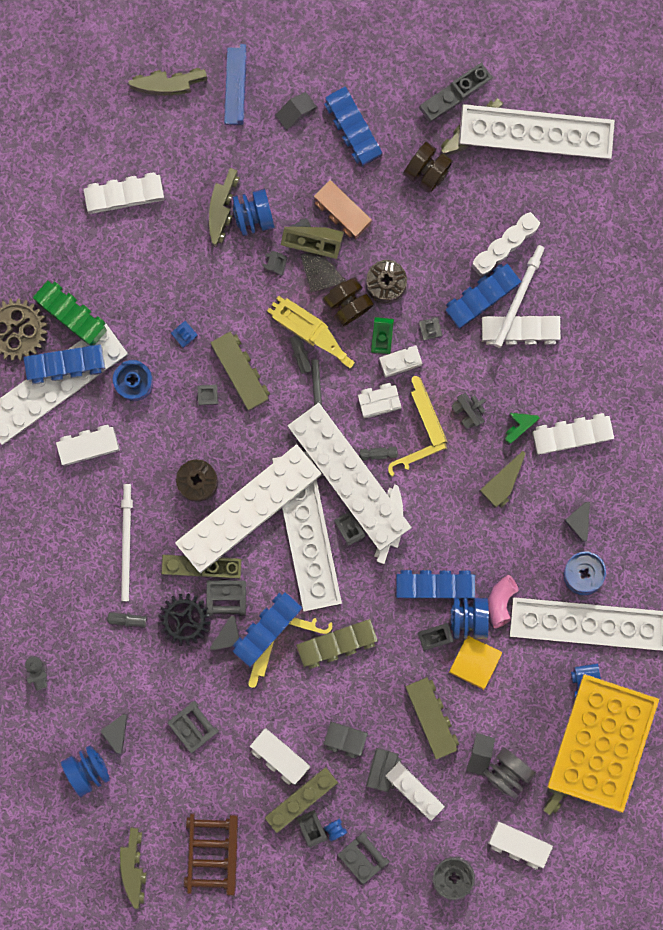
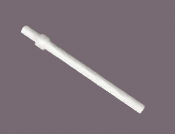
M538 245L533 257L528 261L527 271L494 343V346L497 348L502 347L535 270H538L541 263L540 258L545 249L543 246Z
M123 484V500H121V508H123L121 601H129L130 524L133 500H131V484Z

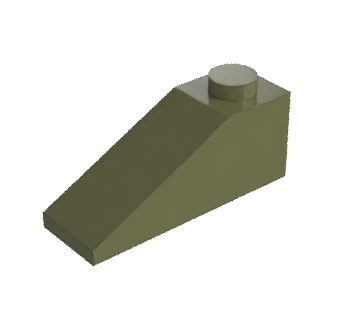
M284 227L281 245L337 259L344 232L326 227Z
M524 451L479 491L494 508L498 505L502 508L509 501L507 497L511 494L526 453Z

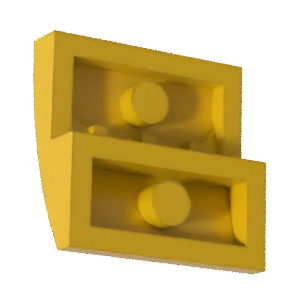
M468 635L449 673L484 690L502 652Z

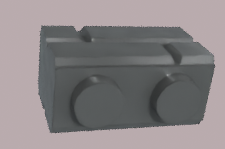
M376 747L366 783L367 787L389 792L390 788L394 789V785L386 775L399 762L401 763L402 759L398 758L399 753Z

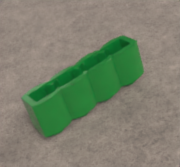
M47 280L32 297L34 301L89 346L95 345L107 332L104 326L106 323L98 316L96 318L91 316V310L85 305L80 307L76 304L77 299L70 293L64 294L62 292L63 288L55 281L51 283Z

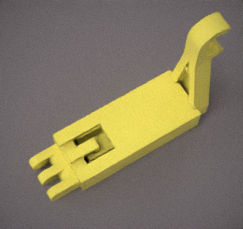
M278 296L276 299L280 303H272L275 310L273 311L271 308H268L267 312L272 315L276 322L310 345H317L333 354L348 368H351L355 363L341 350L333 335L327 329L328 326L323 321L287 298L285 300Z
M418 376L412 377L415 391L411 392L433 445L390 463L388 471L391 476L395 474L393 472L395 465L403 463L405 469L409 470L410 463L447 449L445 443L448 441L423 382Z
M294 618L289 623L290 625L322 634H327L332 630V622L328 624L327 630L316 628V618L312 622ZM274 641L253 665L249 680L251 688L257 686L259 675L265 676Z

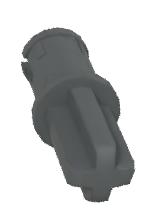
M297 335L290 337L289 340L294 351L293 357L296 358L300 373L310 372L311 367L307 357L308 351H305L302 339Z
M127 612V614L108 613L107 622L109 624L126 625L127 628L128 626L146 628L147 616L131 615L130 612Z

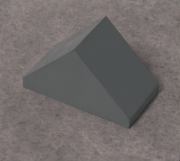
M304 92L291 98L275 116L285 129L288 130L316 109L317 106L308 94Z
M590 502L583 503L564 520L582 542H586L588 539Z
M351 511L334 520L348 547L366 537Z
M231 615L210 648L212 650L232 647L240 638L236 617Z
M448 623L418 632L424 651L454 642Z
M122 714L101 730V733L117 754H122L128 714Z
M476 733L466 771L485 776L483 772L488 769L491 761L495 738Z
M315 810L297 818L309 848L328 839Z

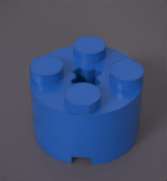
M125 361L113 374V385L119 395L126 400H142L150 394L153 388L152 373L140 361ZM132 376H135L138 380L134 385L128 382L132 380Z

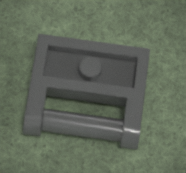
M207 580V614L211 616L213 614H240V616H246V581ZM213 600H240V606H213Z
M193 701L167 722L191 753L219 732L197 707L198 703L196 701ZM189 712H192L208 732L206 735L203 736L187 716Z
M362 832L337 854L362 884H365L390 862L370 842L365 832ZM359 843H362L376 859L377 865L373 866L357 847Z

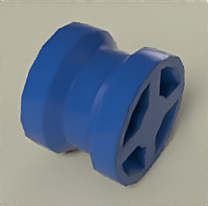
M340 818L323 827L324 831L329 834L330 842L347 833V830L341 825L342 821Z

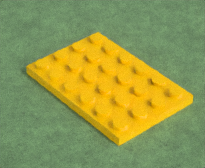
M583 674L547 787L623 812L659 699Z

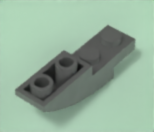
M481 62L451 82L448 87L422 103L418 108L430 123L439 116L445 115L474 94L493 77Z

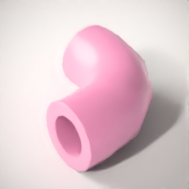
M510 575L502 578L493 587L488 598L489 617L494 628L502 627L511 621L507 610V603L510 597L518 592L519 589L515 580Z

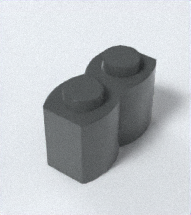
M330 721L324 745H327V750L338 752V749L346 751V756L356 758L357 755L361 756L368 733Z

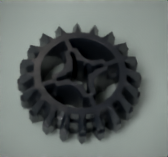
M181 593L179 594V600L172 596L173 603L171 604L166 600L165 604L169 607L167 609L165 607L160 608L162 611H165V615H158L159 618H164V622H158L159 626L165 625V628L160 630L161 633L168 631L165 638L169 639L173 636L171 641L173 644L179 639V646L183 645V640H186L187 646H190V639L195 644L198 643L196 636L203 639L204 636L201 634V631L206 633L209 631L204 628V625H211V622L205 621V618L211 617L210 614L204 615V611H207L208 607L201 608L200 606L203 605L204 601L201 600L197 604L198 597L194 596L190 600V594L188 593L186 599H183ZM179 604H189L183 613H177L172 610ZM194 607L199 611L200 624L191 618ZM188 613L189 618L187 619H190V622L194 625L190 623L182 625L179 618L175 615L185 616ZM169 615L178 622L175 633L169 626ZM187 626L197 629L196 632L189 636H180L183 629Z

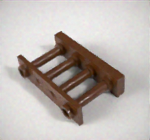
M191 813L190 817L186 818V829H190L188 877H184V889H187V894H191L192 887L223 888V890H227V895H235L238 814H230V819L226 818V820L195 819V813ZM195 827L226 828V830H229V838H225V840L194 839ZM194 847L225 848V850H228V858L224 860L194 859ZM193 867L224 868V870H228V876L224 880L193 879Z

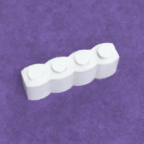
M148 173L144 175V178L137 179V176L125 178L126 181L123 182L110 180L106 182V185L99 186L98 183L87 185L88 188L84 189L88 213L93 214L165 200L160 175Z
M531 212L523 215L518 220L517 225L508 228L502 238L492 242L487 251L480 253L474 259L472 268L480 277L489 274L495 264L504 261L510 251L519 248L524 239L531 237L537 231L540 222Z
M506 316L482 317V342H486V345H494ZM515 316L504 342L506 345H517V342L520 341L525 342V345H536L538 341H544V345H555L556 341H560V316Z
M604 413L593 415L591 420H586L585 417L577 418L571 424H566V421L554 423L555 427L547 428V425L535 427L536 431L532 432L537 455L614 439L610 416H605Z

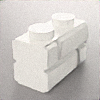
M416 345L409 347L407 350L403 349L379 358L385 378L422 366Z
M391 383L380 385L379 390L372 391V388L361 390L358 400L364 419L401 409L396 385L391 386Z

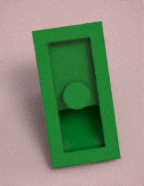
M374 317L371 352L391 353L394 319Z
M510 413L509 416L518 427H511L505 433L507 437L504 440L510 445L540 419L538 415Z

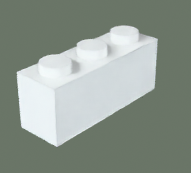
M104 425L98 427V431L90 433V430L82 431L79 433V436L74 438L71 435L61 437L60 441L56 442L62 465L67 466L120 451L114 428Z
M267 728L262 731L250 746L252 748L251 753L258 759L263 757L267 761L265 765L273 772L278 770L282 774L281 778L289 785L291 782L295 785L310 768L309 764Z
M400 762L386 775L391 783L429 820L432 821L445 807Z
M497 821L488 841L492 845V850L502 853V850L510 853V858L520 861L522 858L528 861V866L538 869L539 866L544 868L553 847L551 844Z

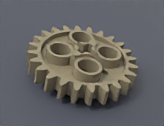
M20 298L17 299L16 303L9 299L8 305L2 301L0 325L6 324L7 330L4 333H0V355L4 353L5 360L11 356L13 362L16 356H18L20 361H23V355L30 356V352L36 355L35 348L42 349V346L39 344L40 341L46 342L42 335L48 334L47 331L43 330V328L48 326L47 323L41 322L45 319V316H38L41 310L37 309L34 311L35 304H31L28 307V300L21 304ZM15 312L22 313V318L19 321L13 320ZM26 319H30L28 323L23 324ZM13 326L19 327L18 330L20 332L18 334L13 332ZM27 327H34L33 335H25ZM10 335L6 341H2L4 337ZM13 339H19V346L16 348L10 347V342Z

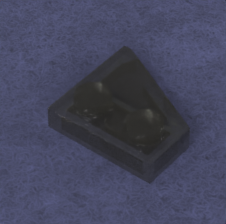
M315 253L301 255L311 293L335 287L341 282L346 281L325 256Z

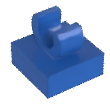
M186 321L171 332V335L183 348L198 336Z

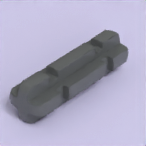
M395 446L389 447V449L381 447L370 448V450L360 449L359 451L361 460H368V458H371V460L387 459V457L397 458L398 456L397 447Z

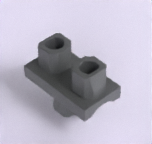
M467 393L459 395L457 397L458 400L452 404V408L457 414L465 409L469 415L462 420L466 429L475 425L479 426L485 422L481 415L486 411L482 406L486 402L484 398L479 401L475 395L469 398Z
M30 656L25 661L26 679L28 684L33 682L36 691L47 687V665L39 657Z

